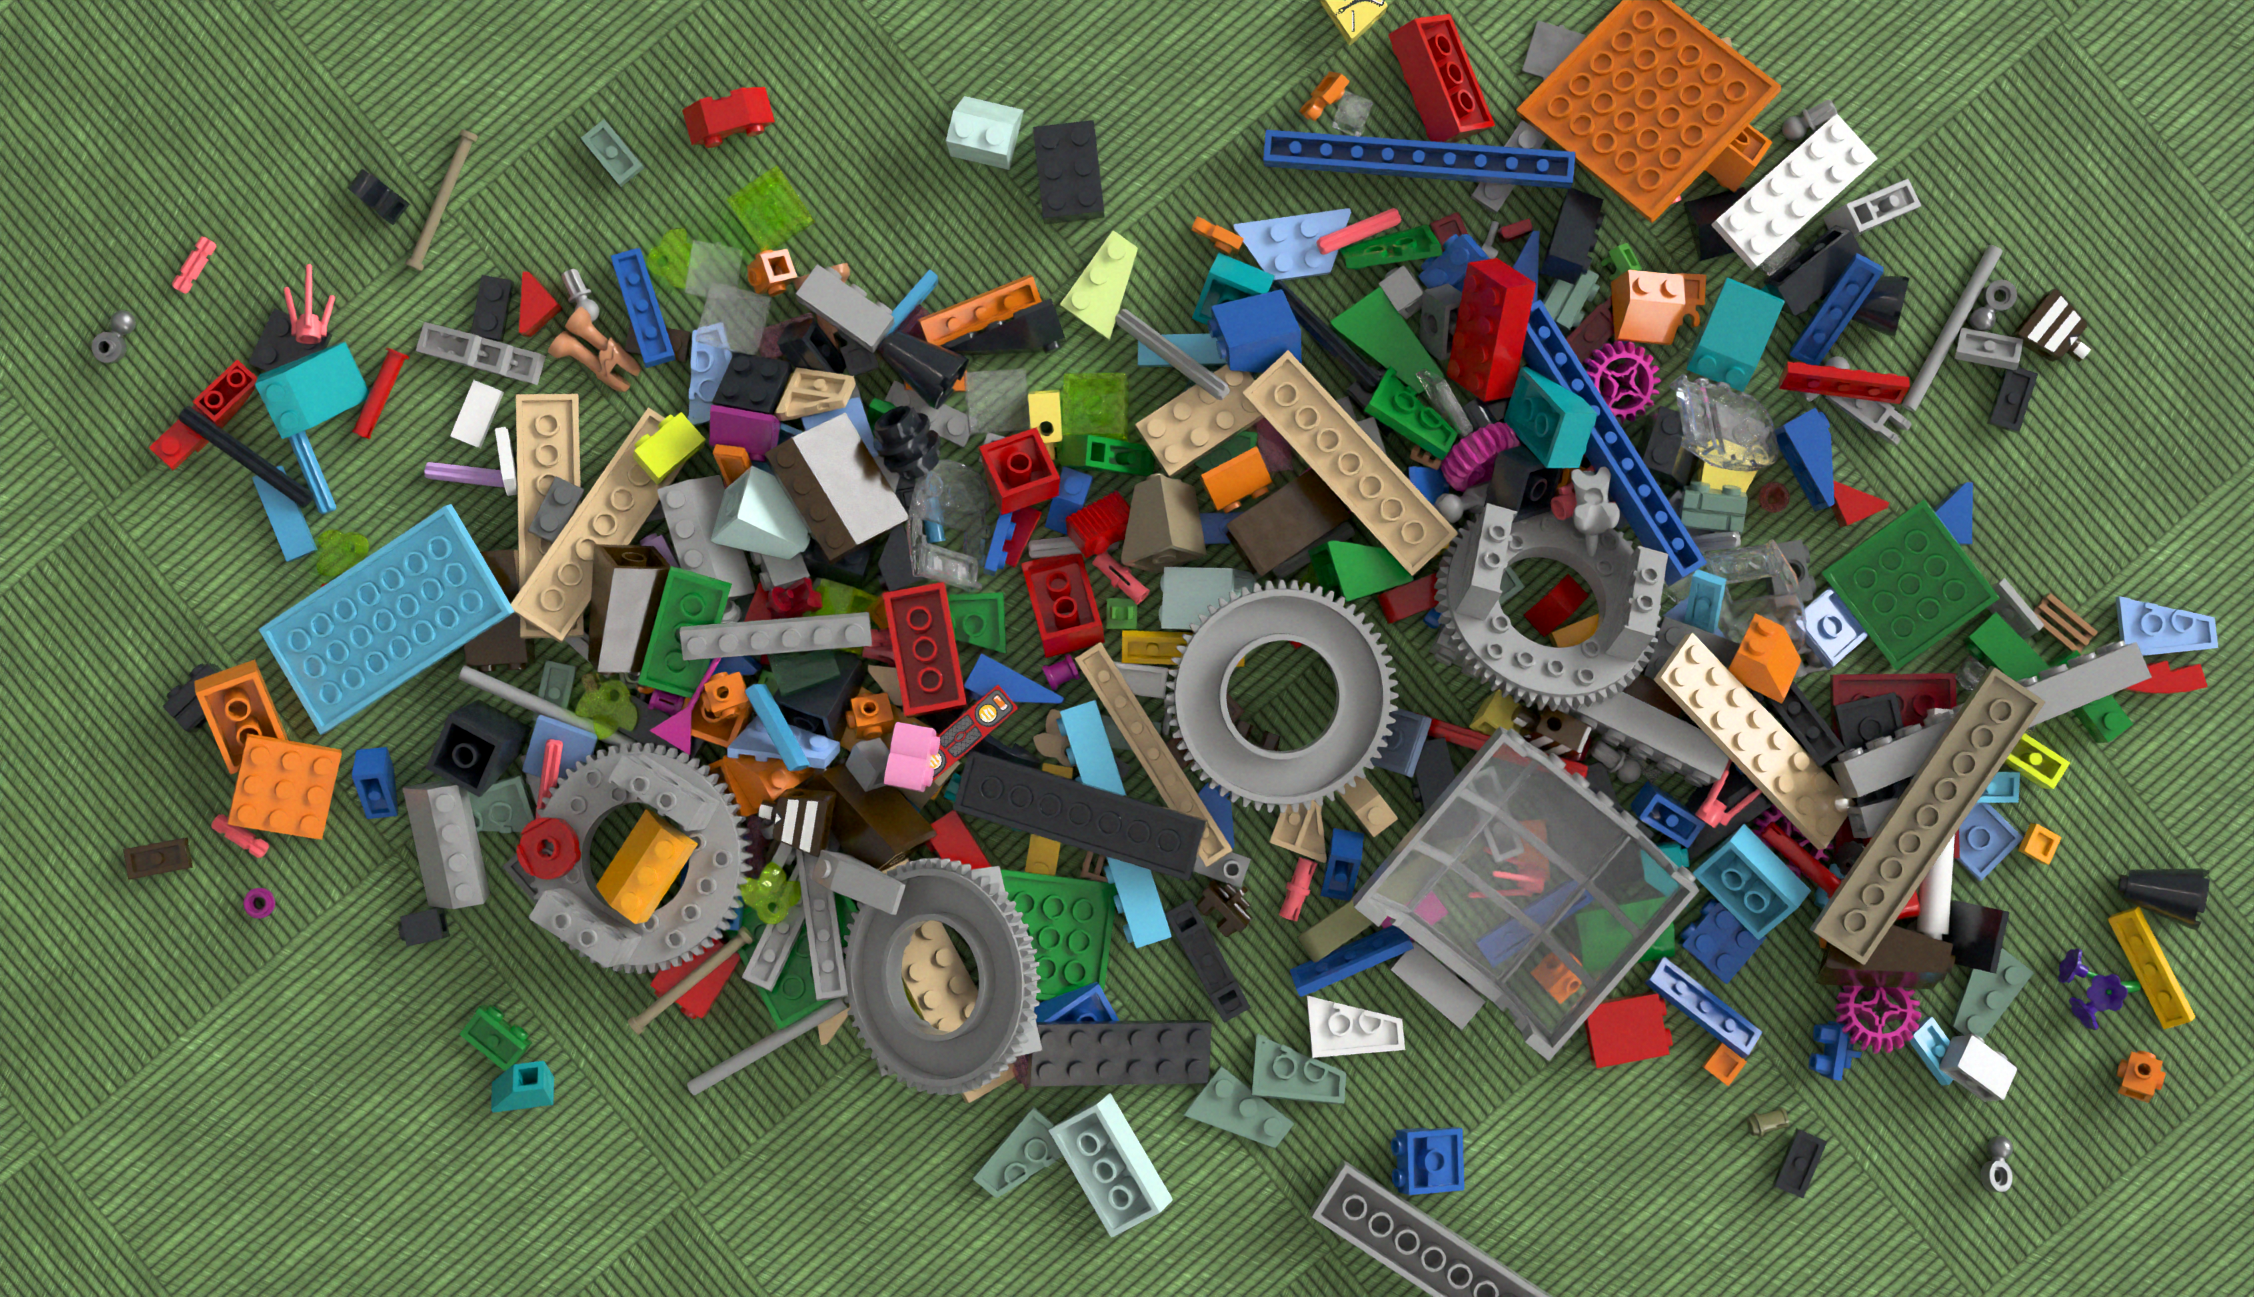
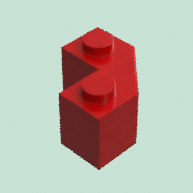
M739 88L730 91L731 96L721 97L717 100H713L712 96L706 97L684 108L682 112L691 145L704 144L705 148H713L723 144L722 140L733 133H746L748 137L764 133V128L775 122L766 88Z

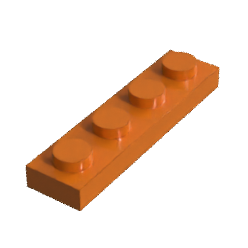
M1027 275L918 319L925 341L940 346L967 333L979 331L994 321H1002L1014 317L1013 313L1042 301L1033 276Z

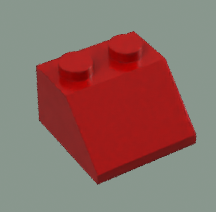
M1037 427L979 446L988 486L1001 515L1059 496L1060 476Z

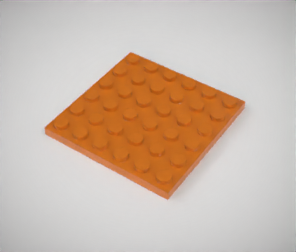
M1622 0L1533 91L1516 111L1517 115L1559 149L1575 152V162L1648 221L1653 223L1781 92V85L1671 0Z

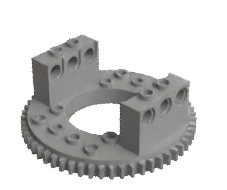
M1487 503L1480 515L1478 513L1475 514L1471 521H1466L1463 528L1457 531L1459 534L1450 541L1449 549L1444 551L1443 558L1439 563L1440 568L1436 573L1438 580L1434 588L1438 589L1434 596V600L1440 602L1435 609L1437 612L1442 613L1438 622L1447 624L1442 633L1444 635H1451L1447 642L1448 646H1457L1454 655L1464 656L1465 659L1462 665H1471L1473 667L1470 673L1472 676L1478 673L1482 675L1481 684L1487 681L1492 683L1491 691L1494 692L1500 688L1502 689V697L1505 698L1512 694L1514 695L1515 703H1518L1521 698L1525 699L1527 707H1530L1533 702H1537L1539 710H1542L1546 704H1549L1551 711H1555L1559 705H1561L1564 711H1568L1571 705L1576 710H1580L1583 704L1590 708L1595 701L1602 704L1607 697L1612 699L1617 692L1621 693L1643 671L1649 662V658L1654 653L1653 647L1658 642V639L1655 637L1660 632V628L1657 625L1661 621V617L1658 614L1661 609L1660 602L1668 554L1642 546H1637L1634 551L1630 547L1633 542L1631 540L1625 541L1622 538L1624 535L1622 531L1617 533L1613 528H1610L1598 534L1596 553L1594 556H1589L1586 548V535L1576 529L1573 516L1565 520H1559L1551 509L1549 512L1512 523L1517 515V511ZM1543 557L1560 561L1577 571L1590 585L1597 600L1599 619L1595 634L1578 645L1565 648L1543 646L1521 635L1511 625L1509 617L1503 613L1499 603V597L1502 594V590H1500L1501 579L1507 567L1525 558Z
M1268 580L1265 583L1264 590L1256 582L1253 583L1251 593L1245 586H1242L1240 597L1231 591L1229 592V602H1226L1221 597L1218 598L1220 608L1216 609L1211 605L1207 606L1210 616L1198 615L1202 623L1200 626L1193 623L1189 625L1194 632L1193 635H1182L1187 645H1177L1176 649L1182 655L1181 657L1171 658L1178 667L1168 669V673L1174 676L1175 680L1166 682V686L1174 691L1165 695V699L1174 702V705L1166 708V712L1175 714V717L1170 719L1168 724L1178 726V729L1171 733L1173 738H1182L1176 746L1179 750L1188 749L1183 756L1185 761L1195 759L1190 767L1192 771L1202 768L1199 775L1201 781L1211 777L1208 785L1209 788L1213 789L1220 784L1219 795L1223 797L1231 791L1230 801L1235 802L1242 796V806L1247 807L1251 800H1253L1255 810L1259 811L1263 803H1265L1267 811L1272 812L1275 804H1277L1279 811L1285 813L1287 804H1290L1294 812H1298L1299 803H1302L1305 809L1310 810L1311 800H1314L1319 806L1323 805V796H1326L1330 801H1334L1335 790L1344 795L1346 794L1344 788L1346 783L1353 788L1356 786L1353 777L1358 776L1362 779L1366 777L1362 768L1373 769L1374 765L1370 758L1380 759L1382 756L1376 750L1377 747H1387L1388 745L1382 739V736H1392L1393 732L1386 728V724L1396 722L1394 718L1389 716V712L1398 710L1397 706L1390 704V700L1398 698V694L1390 691V688L1397 685L1398 681L1388 677L1396 672L1395 668L1386 667L1385 665L1392 660V656L1381 654L1388 646L1385 643H1376L1381 636L1380 632L1369 633L1374 625L1372 622L1362 624L1365 617L1363 612L1353 615L1356 606L1352 603L1343 608L1345 598L1342 596L1333 602L1334 592L1331 590L1322 596L1321 586L1317 585L1311 593L1310 583L1304 582L1299 590L1297 581L1292 580L1287 589L1284 580H1279L1276 589H1274L1272 582ZM1277 640L1299 642L1316 651L1330 668L1336 686V704L1327 727L1312 742L1290 751L1265 750L1245 740L1233 725L1227 708V686L1235 666L1252 649L1264 643Z
M633 743L632 749L629 744H621L620 750L617 746H610L608 753L606 750H598L597 758L595 755H587V764L583 761H577L575 763L577 771L573 768L567 769L566 774L568 778H557L560 787H550L549 791L552 797H543L542 801L546 807L536 811L541 818H561L575 830L579 840L581 858L574 865L573 869L561 878L546 880L535 876V881L530 884V887L538 889V893L533 897L534 900L539 899L530 914L529 919L559 937L561 942L565 941L570 944V950L578 949L581 958L589 956L590 963L598 962L602 968L613 967V971H620L624 966L625 973L634 972L636 967L637 973L641 974L645 973L648 967L649 972L653 973L658 971L659 966L664 971L670 969L671 963L674 967L681 966L682 959L685 962L692 961L693 953L696 956L704 953L702 946L706 948L714 946L711 937L716 940L723 937L720 929H730L731 926L726 919L737 918L738 915L734 912L733 908L743 907V903L738 899V896H745L748 893L742 888V884L751 882V879L744 876V873L753 868L745 863L746 859L753 857L752 853L745 851V847L751 845L752 841L743 838L745 834L750 832V829L741 828L740 824L746 820V816H737L736 814L741 805L731 804L735 794L724 793L728 786L727 783L717 785L720 776L718 773L708 776L710 766L703 765L699 768L700 759L693 758L689 761V754L685 752L678 756L677 748H670L667 752L666 745H658L655 749L654 743H646L644 748L642 743ZM634 802L649 804L658 810L657 813L659 815L672 818L686 836L698 843L689 857L687 876L678 894L668 904L654 911L647 922L634 924L607 903L595 887L596 883L590 867L591 842L601 822L617 808ZM546 840L544 842L546 847L542 849L543 854L552 855L554 845Z
M928 858L906 862L904 865L896 866L894 870L887 871L888 876L906 885L896 915L858 902L857 906L860 911L852 912L851 914L855 922L848 923L847 925L851 934L844 935L848 946L842 948V951L846 954L844 965L846 967L845 973L849 994L844 999V1002L850 1003L851 1009L847 1013L848 1015H854L855 1020L852 1026H858L860 1029L857 1035L858 1039L864 1037L866 1042L863 1047L873 1050L871 1058H880L879 1067L888 1066L887 1074L889 1076L897 1074V1081H907V1087L909 1088L916 1086L919 1092L927 1090L928 1094L953 1095L990 1084L992 1079L1000 1077V1072L1009 1069L1007 1064L1016 1062L1015 1057L1041 1051L1042 1045L1035 1020L1037 1015L1034 1013V1008L1039 1006L1040 1003L1036 1000V995L1041 993V989L1037 987V980H1040L1041 976L1036 973V967L1040 965L1034 958L1037 949H1032L1031 941L1033 936H1028L1026 930L1029 926L1028 924H1023L1021 920L1022 912L1017 913L1014 909L1016 902H1009L1007 899L1009 893L1005 891L1000 866L971 870L970 864L961 865L959 860L950 861L949 858ZM930 920L945 923L960 933L970 946L978 967L979 990L976 1004L968 1019L952 1032L936 1029L928 1021L922 1020L911 1007L902 982L901 968L905 947L910 944L912 934L921 925Z

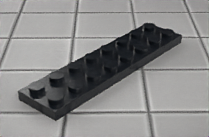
M969 750L953 807L955 811L1186 881L1191 880L1207 824L1206 819L975 750Z

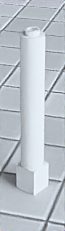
M1929 709L1927 710V718L1938 713L1942 714L1949 711L1951 715L1954 714V712L1950 709ZM1955 834L1919 885L1918 900L1920 913L1917 916L1916 932H1923V935L1942 940V934L1949 933Z

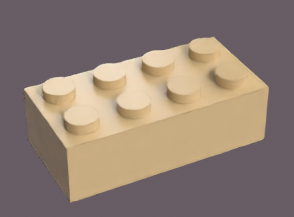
M1228 364L1213 373L1227 383L1230 388L1229 394L1223 400H1217L1196 384L1135 424L1136 431L1168 478H1173L1264 418L1259 410L1242 393L1255 381L1249 372L1230 370Z

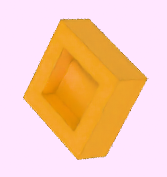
M2030 823L2018 851L2041 864L2049 865L2062 837L2039 824Z

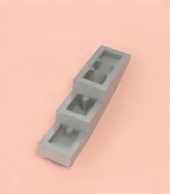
M427 322L423 324L416 351L419 353L538 385L546 356L540 353L516 348L505 343Z

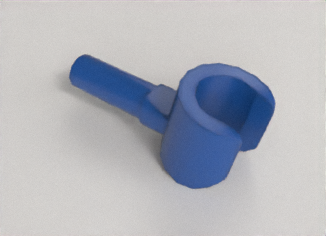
M1432 608L1423 618V622L1430 628L1435 629L1442 624L1438 622L1442 613Z

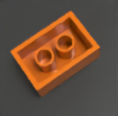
M255 659L194 681L195 693L230 775L239 771L247 733L288 740Z

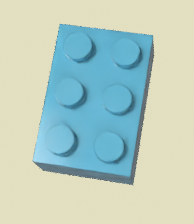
M1745 824L1708 854L1692 873L1758 940L1794 912L1811 892Z

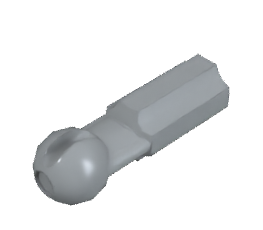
M1491 480L1467 487L1461 497L1454 494H1442L1436 499L1434 507L1449 523L1458 521L1463 511L1469 510L1470 513H1481L1485 508L1486 490Z

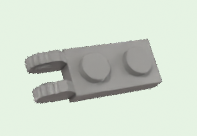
M1830 395L1825 397L1871 432L1877 433L1882 439L1894 446H1897L1901 439L1883 425L1885 421L1889 418L1897 427L1907 431L1912 425L1909 420L1895 411V407L1890 403Z

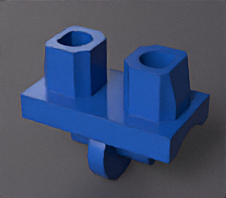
M1829 1020L1828 1024L1814 1025V1041L1825 1043L1823 1054L1811 1053L1808 1063L1809 1069L1819 1072L1821 1076L1842 1081L1843 1068L1851 1067L1852 1057L1861 1058L1862 1056L1861 1051L1853 1050L1854 1044L1849 1042L1851 1037H1848L1849 1032L1844 1034L1842 1031L1843 1027L1847 1024Z

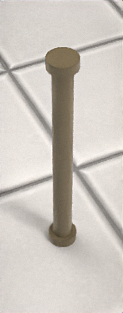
M461 129L459 133L461 139L411 258L406 259V265L422 271L424 268L422 262L473 142L476 143L478 139L477 135Z
M742 926L738 930L739 934L636 1018L632 1016L628 1020L630 1027L640 1035L649 1022L746 943L751 944L755 941L752 934L747 928Z

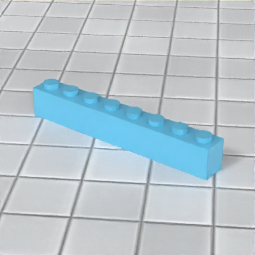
M1096 700L1060 711L1062 718L1056 719L1061 736L1067 735L1071 747L1066 748L1071 766L1077 765L1080 777L1075 778V780L1126 795ZM1107 857L1109 865L1104 866V870L1109 884L1115 883L1118 895L1113 896L1118 913H1125L1128 924L1123 925V929L1128 943L1134 942L1135 947L1139 948L1172 937L1151 870Z

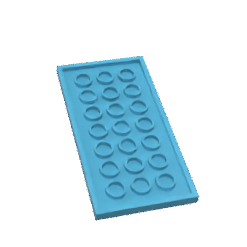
M450 504L442 507L258 630L318 732L322 735L328 733L515 611L454 507Z

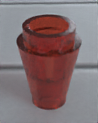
M1779 482L1767 483L1762 487L1758 496L1759 506L1773 513L1784 510L1790 500L1788 489ZM1769 495L1772 496L1773 503L1768 502L1767 497Z

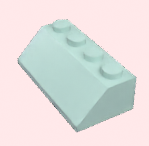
M1111 1093L1088 1104L1048 1130L1111 1238L1159 1214L1173 1200Z

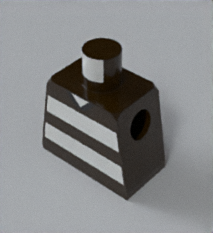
M2056 288L2043 295L2010 336L2023 339L2022 346L2052 362L2061 359L2065 353L2077 362H2080L2091 350L2088 345L2078 338L2088 326L2086 321Z
M1519 705L1511 717V721L1521 726L1519 734L1526 742L1545 753H1554L1558 757L1565 759L1582 753L1592 729L1588 724L1558 709L1551 711L1549 705H1545L1542 710L1536 709L1533 711Z
M786 789L779 796L778 803L765 799L762 801L759 817L774 821L772 836L775 840L812 856L819 857L821 850H826L828 847L837 792Z

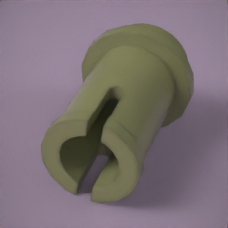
M1784 1108L1761 1115L1752 1113V1117L1747 1118L1748 1129L1752 1136L1763 1137L1764 1133L1789 1127V1119Z

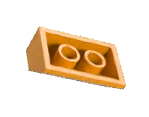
M646 809L595 887L613 909L634 924L647 922L698 843L650 809Z

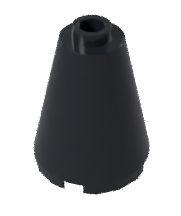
M1881 276L1851 319L1895 338L1910 277ZM1828 294L1821 296L1820 300H1824Z
M900 331L894 335L889 333L881 345V349L884 350L882 357L929 407L937 410L955 390L953 386L957 379L959 381L962 379L969 364V359L962 354Z
M2203 868L2128 870L2126 875L2121 874L2117 892L2123 893V900L2189 929L2198 930L2202 921H2197L2196 916L2197 912L2204 913L2210 882V879L2205 877L2210 872Z

